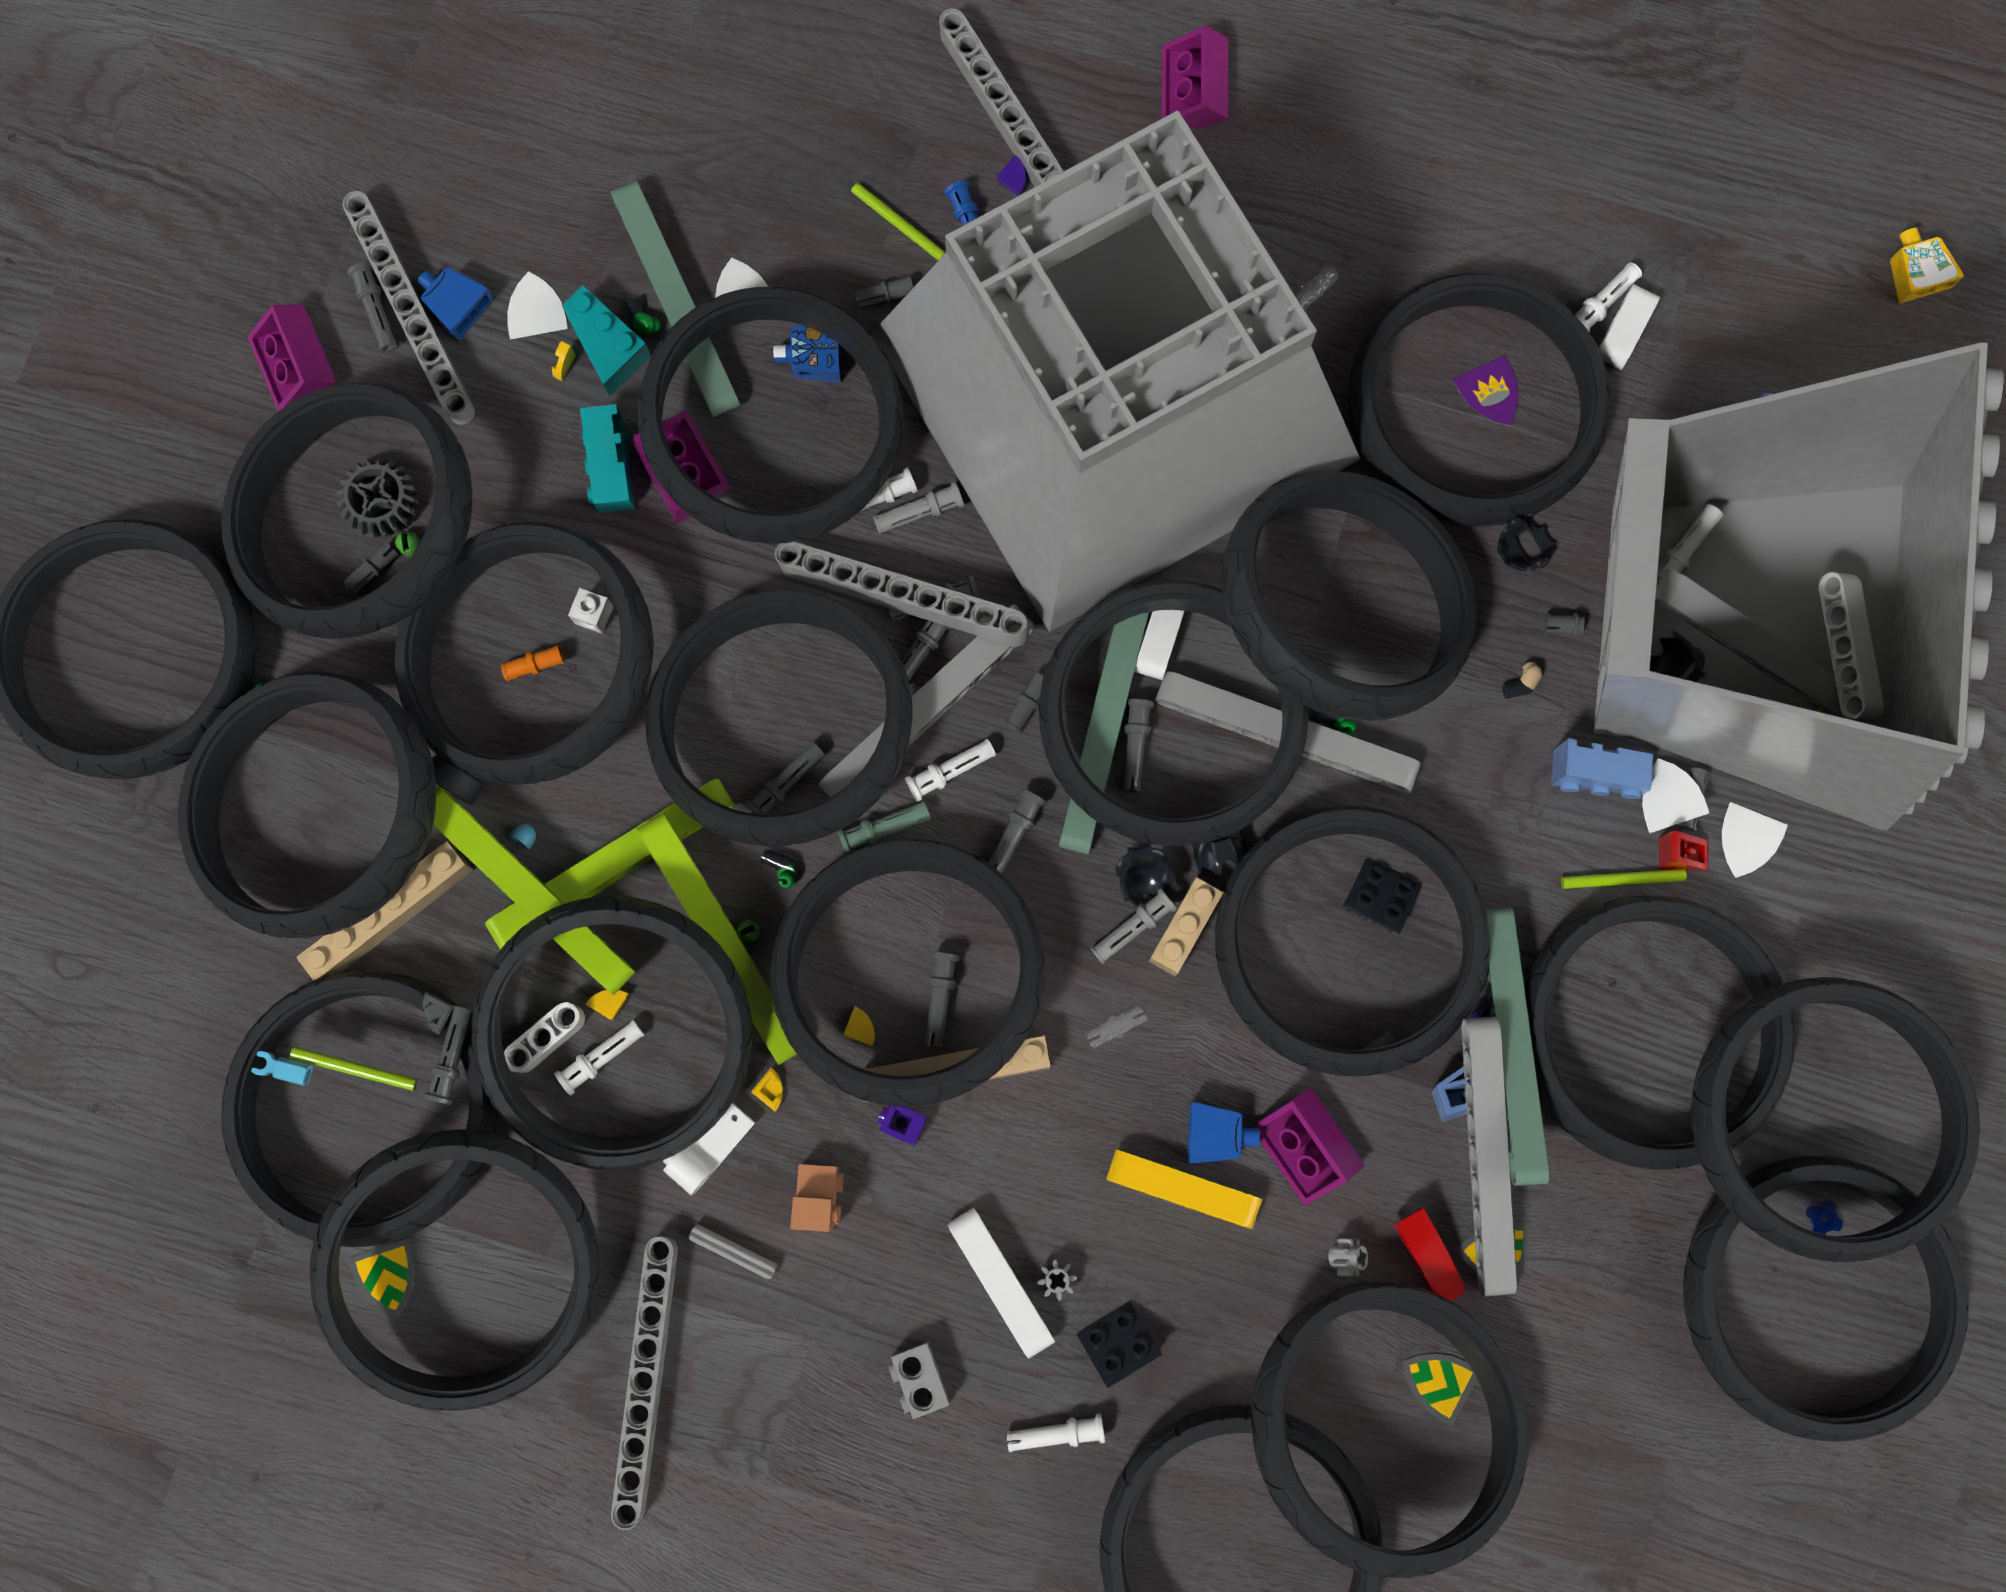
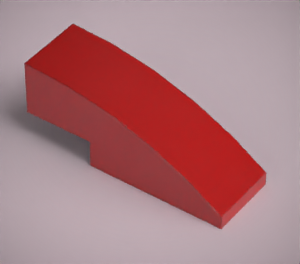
M1418 1208L1392 1223L1407 1249L1408 1256L1429 1291L1439 1294L1450 1301L1467 1292L1451 1257L1424 1208Z

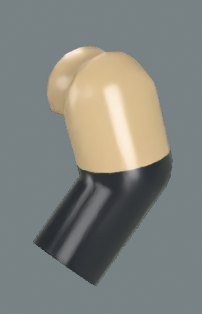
M1534 662L1524 664L1522 667L1523 675L1519 681L1502 685L1504 698L1510 699L1531 694L1542 678L1541 668Z

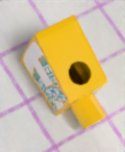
M1911 228L1899 235L1904 247L1899 249L1891 258L1890 264L1900 304L1951 289L1964 277L1941 238L1935 237L1922 241L1917 228Z

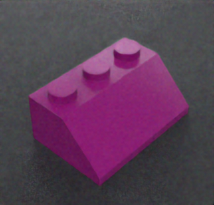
M1205 25L1162 45L1161 119L1177 110L1189 128H1207L1228 119L1227 37Z
M272 305L248 335V340L277 411H280L294 400L315 390L332 386L336 381L305 306Z
M688 411L663 421L662 426L668 446L680 467L700 488L718 499L729 489V484ZM640 433L633 435L635 451L675 523L678 524L690 518L691 516L674 502L655 477L654 471L646 459Z
M1311 1087L1290 1099L1251 1127L1260 1129V1142L1304 1206L1344 1184L1365 1167Z

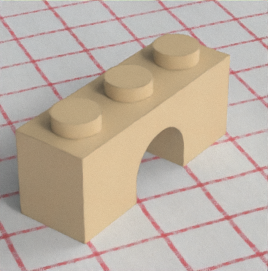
M1196 877L1149 962L1176 976L1223 892Z

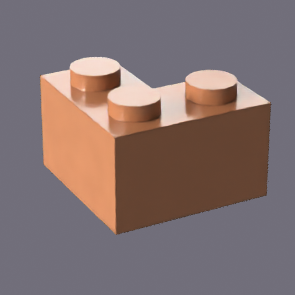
M799 1164L796 1196L793 1197L790 1229L830 1232L834 1230V1225H840L841 1205H836L837 1192L842 1193L844 1174L838 1173L839 1167Z

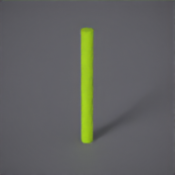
M856 183L852 187L851 192L935 259L939 261L946 253L861 184Z
M1685 869L1566 876L1561 877L1562 889L1677 882L1686 881L1687 874Z
M295 1046L290 1053V1059L411 1091L416 1089L418 1082L416 1078Z

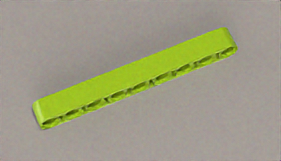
M718 778L698 788L699 791L710 799L729 808L735 806V803ZM674 803L545 883V885L565 904L592 897L653 859L637 831L638 827L664 812L682 841L703 828V826L689 817ZM513 903L485 922V926L501 950L505 943L519 929L533 919L516 903Z
M440 786L436 787V811L433 825L531 919L540 916L552 908L565 904L447 791ZM589 926L577 928L553 938L595 980L613 995L636 972Z
M663 812L638 827L639 835L689 918L717 941L734 964L746 990L752 1022L778 1065L797 1055L780 1026L775 1012L771 988L667 816Z

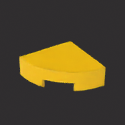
M561 341L555 352L559 359L556 366H552V374L554 378L563 381L576 355L571 345Z
M604 990L592 996L586 1005L614 1021L630 994L618 990L613 995L609 991Z
M854 1006L843 1035L873 1046L875 1032L872 1021L863 1010Z
M770 1068L751 1092L776 1112L783 1098L782 1081L777 1072Z

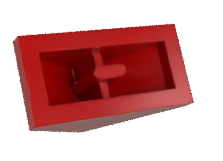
M1672 831L1660 837L1659 868L1708 871V840L1679 831Z

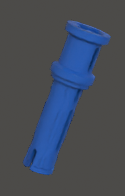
M966 180L952 183L944 190L946 197L950 198L955 209L953 213L955 219L960 221L963 226L977 219L979 212L977 203L973 202L968 190L970 185Z

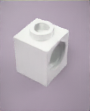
M579 588L568 616L574 624L603 634L613 605L608 598Z

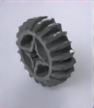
M379 457L375 464L371 458H367L366 466L364 467L361 463L356 462L358 470L354 473L352 470H346V474L349 476L348 480L339 479L340 484L344 487V489L336 491V495L341 498V500L336 502L337 507L342 510L340 516L345 521L348 520L347 525L351 529L357 528V532L361 535H365L368 532L372 538H376L380 531L384 537H388L389 529L399 533L400 528L398 525L400 523L409 526V521L406 519L407 515L416 516V512L411 508V506L419 505V500L414 497L419 493L418 488L413 485L415 479L411 475H407L408 471L404 466L398 467V464L393 460L387 463L384 458ZM394 481L397 482L399 488L398 500L391 496L393 490L391 486ZM358 495L364 499L362 505L364 510L361 515L357 509ZM389 511L387 514L380 516L383 512Z

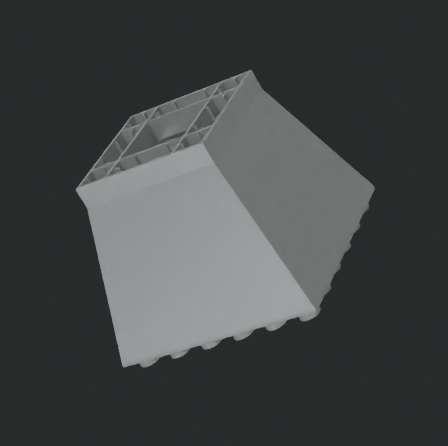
M1178 110L945 235L946 253L872 332L885 351L893 370L1049 633L1083 615L1108 596L1135 586L1233 531L1245 509L1272 486L1298 475L1323 471H1341L1360 459L1311 347L1317 330Z
M1976 343L1672 420L1629 418L1613 502L1594 734L1633 737L1876 829L1886 831L1903 814L1911 815L1915 803H1924L1927 790L1936 791L1940 777L1949 778L1951 776L1954 763L1964 764L1968 748H1980L1985 726L1983 706L1967 705L1972 679L1982 680L1985 676L1989 654L1987 637L1971 636L1976 611L1986 612L1989 607L1993 580L1991 569L1975 568L1980 544L1991 543L1996 523L1995 502L1979 501L1984 477H1994L1998 466L2000 453L1999 435L1983 434L1988 411H1997L1999 408L2004 383L2003 369L1986 368L1988 343ZM1707 504L1718 508L1724 516L1689 559L1690 566L1687 570H1682L1680 574L1688 577L1833 675L1834 670L1820 599L1819 583L1821 578L1829 572L1853 574L1860 579L1884 703V709L1879 718L1875 720H1853L1846 718L1844 715L1841 718L1826 714L1825 712H1817L1818 708L1655 602L1658 566L1665 558L1664 553L1679 543ZM1675 630L1694 647L1701 649L1705 655L1703 671L1706 675L1697 682L1685 680L1696 666L1694 662L1681 678L1649 671L1651 655L1658 656L1663 654L1664 650L1659 641L1660 638L1674 637L1672 632Z

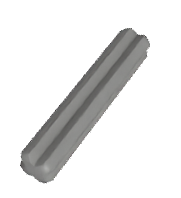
M695 1225L689 1235L691 1241L766 1279H771L777 1270L778 1265L775 1262L701 1225Z

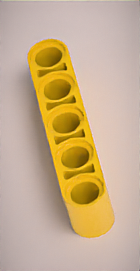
M1115 1150L1106 1177L1108 1181L1252 1230L1262 1199L1119 1150Z

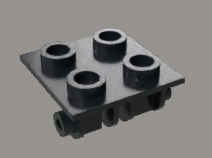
M1366 858L1343 906L1348 908V912L1352 911L1360 916H1364L1363 920L1365 921L1367 919L1372 920L1373 925L1378 923V925L1388 929L1389 933L1395 932L1400 934L1421 885Z
M1131 1301L1076 1334L1107 1389L1162 1356L1161 1351Z

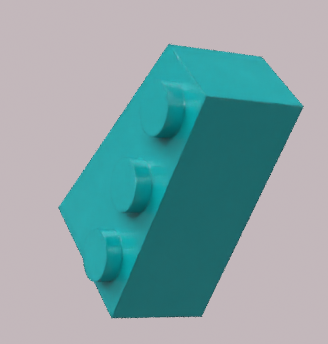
M583 285L562 305L610 397L651 357L646 343Z
M617 405L580 408L583 427L582 439L587 456L584 459L587 476L589 475L591 484V486H587L589 503L594 504L598 513L634 509L627 426Z

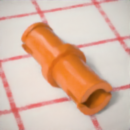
M555 645V647L536 653L529 651L526 652L524 657L501 663V670L505 680L508 682L530 673L537 675L540 674V670L564 664L565 657L561 647Z

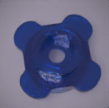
M1825 1201L1821 1206H1810L1807 1208L1806 1216L1810 1219L1813 1226L1812 1231L1826 1234V1232L1832 1230L1840 1231L1842 1229L1843 1221L1837 1216V1206L1834 1202ZM1826 1216L1827 1221H1822V1217Z

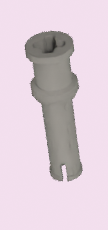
M954 481L950 487L936 492L930 490L925 494V497L874 515L873 519L879 534L931 514L938 517L942 511L956 506L964 507V503Z
M1161 888L1157 891L1158 894L1145 905L1140 904L1137 906L1135 915L1116 928L1097 945L1090 948L1102 964L1146 928L1154 929L1157 926V922L1170 911L1175 912L1178 910Z

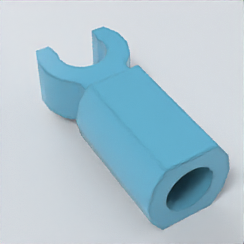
M265 1051L257 1052V1056L266 1059L267 1065L264 1069L252 1068L251 1072L259 1076L273 1074V1077L279 1080L302 1086L309 1084L313 1072L312 1065L284 1057H279L276 1060L272 1053Z

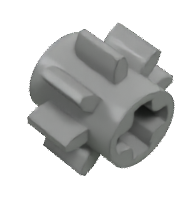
M1338 1238V1244L1332 1245L1329 1250L1328 1259L1330 1266L1338 1269V1276L1358 1277L1359 1270H1364L1368 1264L1367 1249L1364 1246H1359L1358 1238Z
M1053 1260L1052 1269L1048 1270L1046 1267H1041L1046 1276L1045 1279H1040L1037 1282L1040 1285L1046 1284L1048 1287L1044 1293L1045 1297L1054 1292L1060 1301L1062 1298L1061 1292L1066 1290L1068 1293L1073 1294L1072 1288L1069 1287V1281L1077 1280V1276H1068L1069 1263L1062 1269L1058 1267L1057 1261ZM1060 1272L1064 1273L1065 1275L1062 1279L1065 1285L1063 1287L1057 1285L1055 1288H1052L1050 1286L1052 1283L1049 1277L1050 1274L1058 1275Z

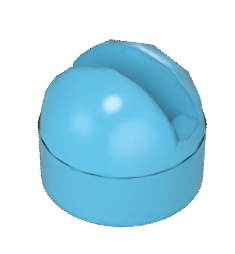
M520 824L512 830L509 838L521 848L529 850L535 842L536 833L531 825Z

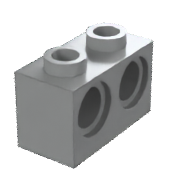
M928 1341L891 1356L893 1363L888 1364V1368L893 1382L899 1381L902 1387L903 1394L899 1395V1399L905 1414L910 1412L912 1418L915 1419L949 1406L950 1401ZM906 1358H917L921 1363V1370L916 1374L907 1373L903 1367V1362ZM919 1388H926L932 1394V1401L929 1404L921 1405L916 1402L914 1392Z

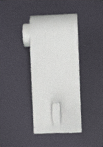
M732 1102L727 1112L702 1138L685 1150L663 1160V1163L666 1164L663 1171L691 1196L694 1195L756 1122Z

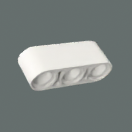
M1635 284L1632 285L1598 348L1603 362L1622 370L1660 299L1659 296Z
M1160 610L1152 612L1134 672L1163 680L1184 611Z
M567 1002L555 1006L506 1048L504 1055L509 1070L518 1073H527L533 1070L581 1029L585 1022L583 1010L579 1006ZM572 1009L575 1013V1020L569 1026H565L562 1022V1015L566 1010ZM548 1030L551 1034L550 1042L545 1046H540L538 1035L541 1031ZM523 1050L526 1054V1062L522 1066L517 1067L514 1064V1055L516 1052Z

